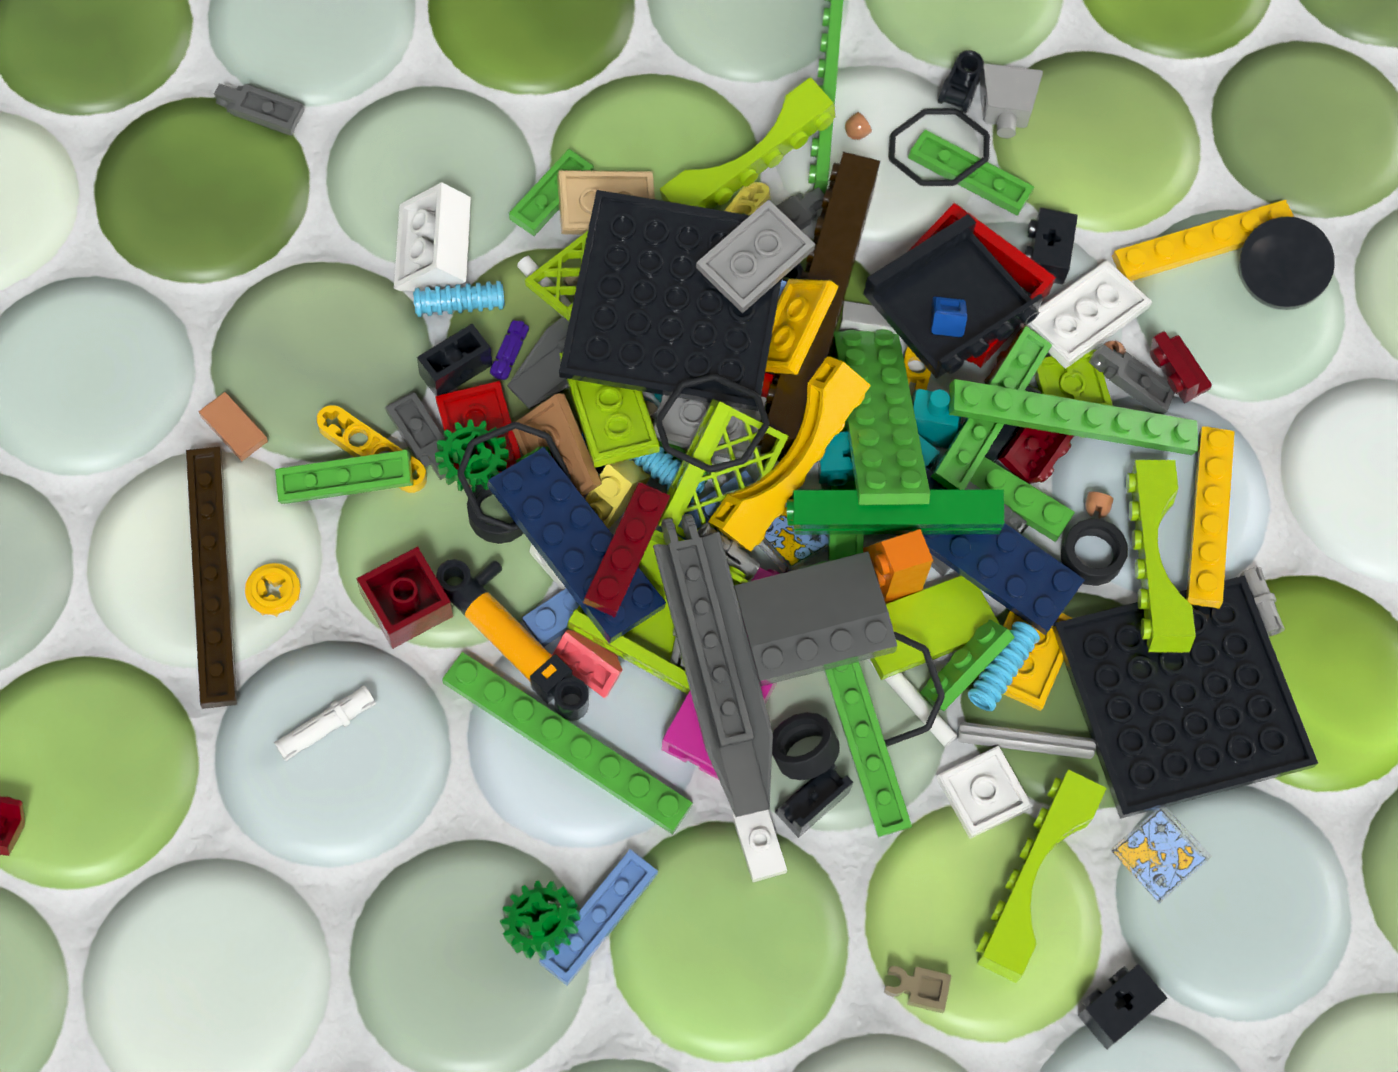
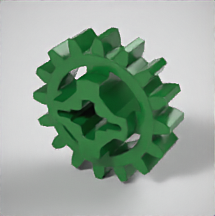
M470 419L468 420L467 427L464 428L457 422L455 423L456 431L454 433L447 429L444 431L446 441H437L439 452L435 453L436 463H440L438 465L439 475L446 474L445 478L448 485L457 481L458 491H462L463 487L457 475L458 470L452 465L449 458H452L453 462L460 466L468 443L472 439L497 429L494 427L487 431L485 421H482L479 427H474L473 420ZM497 436L474 446L464 472L473 493H476L477 485L480 484L485 490H488V480L499 474L498 471L502 472L507 469V462L505 460L509 459V451L505 449V437L498 438ZM485 443L492 447L495 454H492V450L485 447Z
M539 880L535 881L534 889L529 890L526 885L521 886L523 894L520 897L511 894L510 898L514 904L512 906H503L502 909L507 918L500 920V924L505 930L503 933L504 938L517 954L523 951L527 959H531L534 953L537 952L543 960L546 958L548 950H552L555 955L560 954L558 945L563 943L570 946L571 942L567 937L568 934H577L579 931L574 923L581 919L580 914L575 909L578 906L573 896H570L564 886L558 889L554 881H550L546 888H543ZM523 932L525 936L532 935V939L526 938L520 933Z

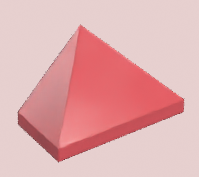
M572 630L565 631L552 656L556 654L572 670V674L583 681L603 698L609 695L623 671L616 654Z

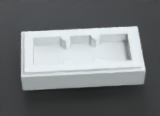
M769 810L735 817L734 813H732L752 883L787 873L786 864Z

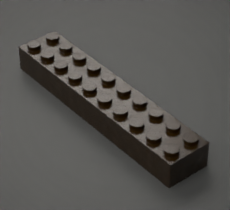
M843 151L840 164L834 162L829 187L826 189L822 203L821 216L818 217L813 240L815 249L807 256V265L805 271L803 270L801 279L829 280L839 287L798 374L774 373L775 377L773 384L771 383L765 410L770 422L769 427L788 435L787 441L777 459L779 462L787 454L802 424L807 403V384L830 354L834 333L838 325L872 201L880 166L879 160ZM768 433L764 434L757 445L761 447L760 455L771 452L777 440L776 437Z

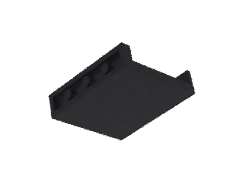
M969 214L868 276L863 295L936 379L946 373L949 375L955 373L962 367L964 361L971 356L974 358L981 356L989 348L990 344L997 339L1000 342L1004 341L1020 324H1030L1039 315L1038 309L1043 300L1041 294L1031 299L973 234L976 221ZM933 297L966 301L968 317L963 337L937 335L931 332Z

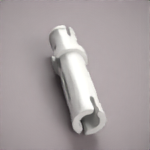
M363 685L341 701H333L330 703L331 707L299 726L288 735L276 740L274 744L284 760L288 761L342 725L346 727L351 724V719L376 705V702L368 689Z

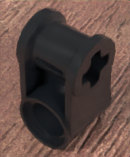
M967 50L958 55L949 77L946 78L937 103L943 104L946 102L962 108L964 113L968 112L979 84L984 64L983 58L979 53ZM963 69H970L972 72H968Z

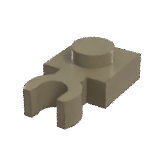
M889 967L887 974L898 977L900 986L892 987L886 985L884 988L886 995L896 997L903 993L909 994L907 1005L939 1013L945 1011L951 975L915 967L913 976H909L900 967Z

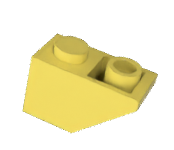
M629 459L606 465L599 476L602 484L589 492L585 498L608 529L626 511L638 483L641 482L646 485L651 477L640 466L638 467L634 464L635 462Z

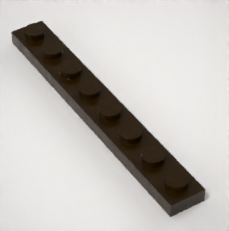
M220 446L186 450L200 706L202 709L233 706L238 704L222 451Z

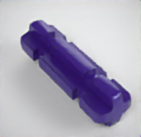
M513 320L507 330L509 335H505L496 355L498 361L494 360L490 369V374L495 379L506 380L512 370V367L509 366H513L523 345L521 339L525 340L529 331V327L521 320Z

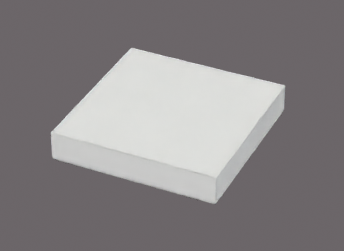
M999 746L944 771L936 777L969 839L1031 810L1033 807Z

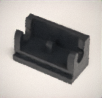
M835 764L825 773L809 780L775 810L776 815L798 838L850 793L853 781L847 775L843 778L840 777L835 770Z

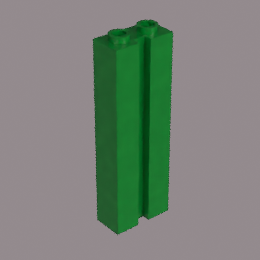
M1004 489L930 490L929 504L859 505L857 490H794V500H787L788 526H794L795 535H902L921 529L922 534H1000L1001 528L1005 524Z

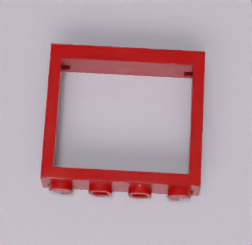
M955 202L908 250L910 251L969 214L976 221L973 234L1022 288L1032 294L1030 296L1031 299L1041 294L1044 300L1050 293L1056 279L1054 275ZM997 339L990 344L989 348L977 358L971 356L966 361L982 368L1007 339L1001 342Z

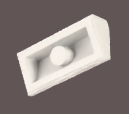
M844 301L840 331L876 332L885 329L893 332V334H897L873 305Z

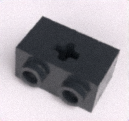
M1040 208L1037 218L1030 220L1027 237L1032 238L1031 246H1026L1024 254L1056 277L1054 283L1064 285L1070 270L1078 215Z
M470 324L417 357L419 375L435 396L447 394L492 366L491 347L475 326Z
M1139 964L1130 971L1124 966L1108 979L1112 984L1108 990L1102 993L1097 988L1082 1001L1086 1008L1078 1016L1106 1050L1168 999ZM1122 998L1127 1004L1118 1010L1114 1004Z

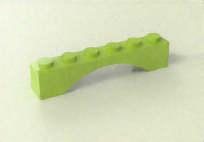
M812 77L808 78L785 96L782 110L774 126L752 150L736 160L717 167L682 171L659 188L662 200L713 209L717 205H724L732 198L733 193L743 186L747 187L754 183L758 175L768 167L773 168L782 161L784 155L793 149L797 150L805 145L811 135L818 130L823 131L832 124L834 118H836L833 101Z
M1135 460L1132 473H1127L1126 491L1127 493H1132L1133 500L1129 503V520L1135 521L1136 529L1132 531V549L1138 550L1139 558L1135 560V578L1141 579L1142 589L1138 590V608L1144 609L1145 619L1141 620V638L1147 639L1148 652H1190L1196 637L1192 605L1178 592L1170 581L1161 562L1158 548L1159 525L1163 517L1173 506L1179 489L1175 460Z
M1069 769L1062 779L1055 777L1047 796L1053 798L1049 808L1042 807L1033 824L1034 827L1038 828V832L1034 840L1029 837L1027 838L1019 857L1025 859L1019 871L1014 868L1005 885V888L1009 889L1010 893L1005 902L999 899L990 919L996 921L991 934L986 931L983 933L976 948V951L982 953L977 962L978 965L1014 983H1017L1023 976L1037 945L1032 928L1031 898L1038 869L1046 855L1057 844L1089 825L1107 789L1106 787Z

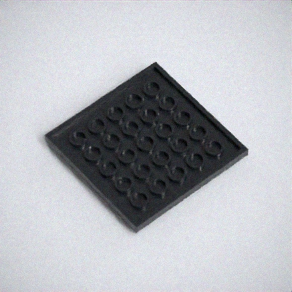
M596 190L559 369V377L671 396L677 385L682 381L710 374H718L757 392L761 396L782 279L742 313L696 268V263L750 215ZM715 380L686 387L678 396V398L711 403L712 399L731 407L758 411L754 398Z
M1245 575L1224 580L1223 603L1220 609L1192 605L1196 637L1190 652H1148L1147 639L1141 638V620L1145 619L1144 609L1138 608V602L1054 623L1052 629L1062 652L1090 736L1095 741V750L1120 819L1311 769L1318 764ZM1187 590L1180 591L1179 593L1186 599Z

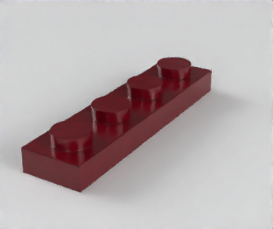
M641 482L638 483L584 598V604L616 617L668 504L670 495Z

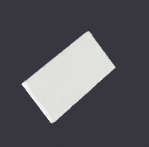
M1106 260L1040 306L1038 309L1039 315L1030 324L1024 325L1022 323L1020 326L1022 328L1025 326L1029 327L1051 343L1052 346L1048 353L1066 369L1149 309L1152 301Z

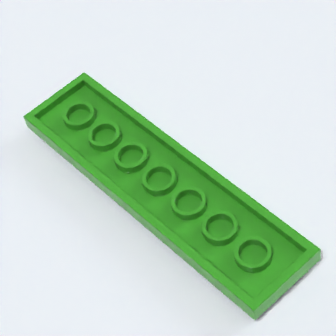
M885 329L876 332L856 330L835 331L833 339L835 358L845 362L871 385L866 391L862 403L854 408L846 419L859 505L929 504V484L899 335Z

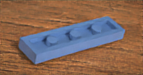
M630 849L578 912L581 919L574 923L579 931L577 934H568L567 937L571 942L570 946L563 943L558 945L560 953L558 955H555L552 950H548L546 958L543 960L540 958L539 964L568 986L658 875V870Z

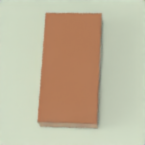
M226 392L198 411L200 417L241 462L268 442L263 432Z

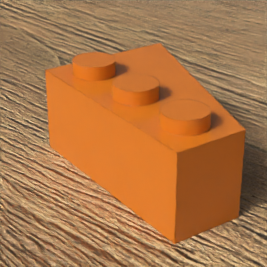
M921 529L863 548V553L869 552L886 604L923 589L933 558Z

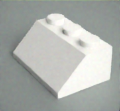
M441 182L400 204L394 289L398 291H415V288H419L420 291H424L425 287H430V290H435V286L445 289L446 285H450V288H454L456 284L466 282L471 197Z

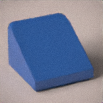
M933 297L931 332L937 335L963 337L968 317L966 301Z

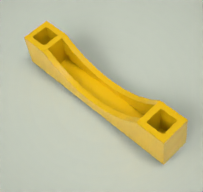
M827 356L807 384V403L804 418L797 437L787 454L773 470L759 481L742 490L727 494L708 522L729 539L737 542L739 546L752 551L755 546L762 542L766 535V530L774 519L783 513L787 500L792 496L794 490H798L803 485L806 475L812 466L824 456L825 448L830 441L842 431L846 419L853 409L862 403L865 393L871 385L845 362Z

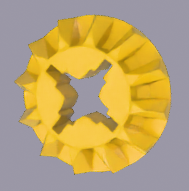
M270 563L260 566L250 574L245 585V596L250 607L258 611L262 616L267 614L277 617L280 613L291 611L295 602L299 601L301 585L292 569L282 564ZM265 582L273 587L282 585L279 588L280 599L278 597L275 598L272 594L268 597L265 596L268 593Z

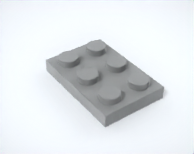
M768 199L696 263V268L744 313L815 249V243Z
M663 395L658 414L670 396ZM761 397L762 402H763V405H764V408H765L766 398H765V397ZM677 398L662 420L669 444L689 448L710 403ZM732 407L759 422L761 420L759 411ZM732 416L726 427L730 441L747 435L743 421ZM655 424L654 430H655L657 439H658V441H661L660 436H659V433H658V430H657V427H656V424ZM750 425L752 433L758 431V428ZM723 436L721 437L718 445L725 443ZM749 440L732 445L735 459L742 458L750 445ZM727 448L715 451L713 454L730 459Z

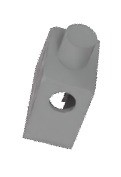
M984 63L979 80L983 121L986 124L997 125V135L999 137L1012 138L1016 134V127H1027L1041 81L1042 70Z

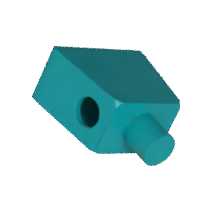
M916 389L911 398L918 434L932 446L948 449L962 426L963 417L949 415L950 396L946 391L941 389L935 391Z

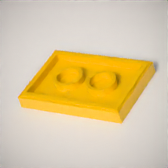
M788 279L777 304L765 372L798 374L839 286L829 280Z
M1009 611L1003 626L1008 628V630H1012L1014 622H1027L1012 611ZM1061 613L1055 623L1072 619V617ZM1052 627L1046 635L1035 629L1040 636V640L1034 644L1033 651L1029 652L1028 659L1024 661L1022 668L1018 669L1017 676L1012 677L1013 682L1007 686V691L1003 694L1039 711L1044 707L1064 660Z

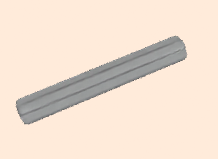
M966 722L960 723L958 728V741L961 743L992 747L999 746L1000 748L1091 759L1095 754L1096 744L1094 739Z

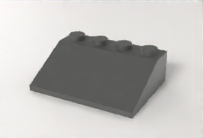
M869 552L734 585L760 687L896 652L898 645Z

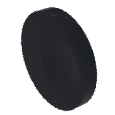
M1279 217L1258 226L1246 239L1239 258L1240 277L1250 295L1260 303L1280 310L1298 309L1315 301L1330 283L1335 267L1334 251L1327 236L1316 225L1296 217Z

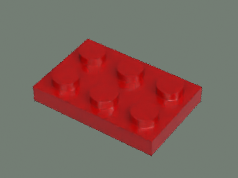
M500 381L435 396L444 431L447 429L454 433L456 431L455 423L459 422L464 428L467 427L468 420L470 419L473 420L474 427H479L481 422L485 421L487 431L494 427L498 429L512 423ZM513 430L498 436V438L505 437L506 439L505 449L509 451V459L505 460L507 468L516 464V460L521 458ZM485 443V447L492 450V454H495L492 447ZM453 462V466L458 470L459 464Z

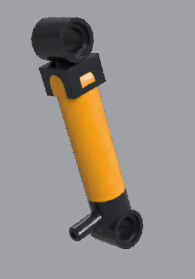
M452 559L443 562L437 570L436 577L450 602L530 681L531 688L546 704L554 699L555 711L558 715L567 721H576L584 717L589 707V692L586 684L578 678H573L572 670L556 654L552 656L484 588L488 582L502 571L500 563L493 560L473 577L468 566L461 560ZM452 577H459L463 580L456 586L446 583ZM568 694H575L581 700L574 705H569L563 702L562 699Z

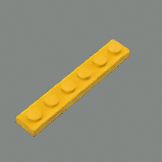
M1285 199L1115 250L1112 259L1118 271L1129 281H1134L1243 248L1248 236L1264 222L1279 217H1294Z
M1202 426L1199 432L1186 600L1192 605L1220 609L1223 603L1235 431Z

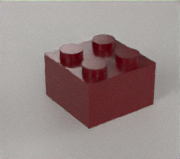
M418 546L356 578L361 596L392 649L453 617L451 602Z

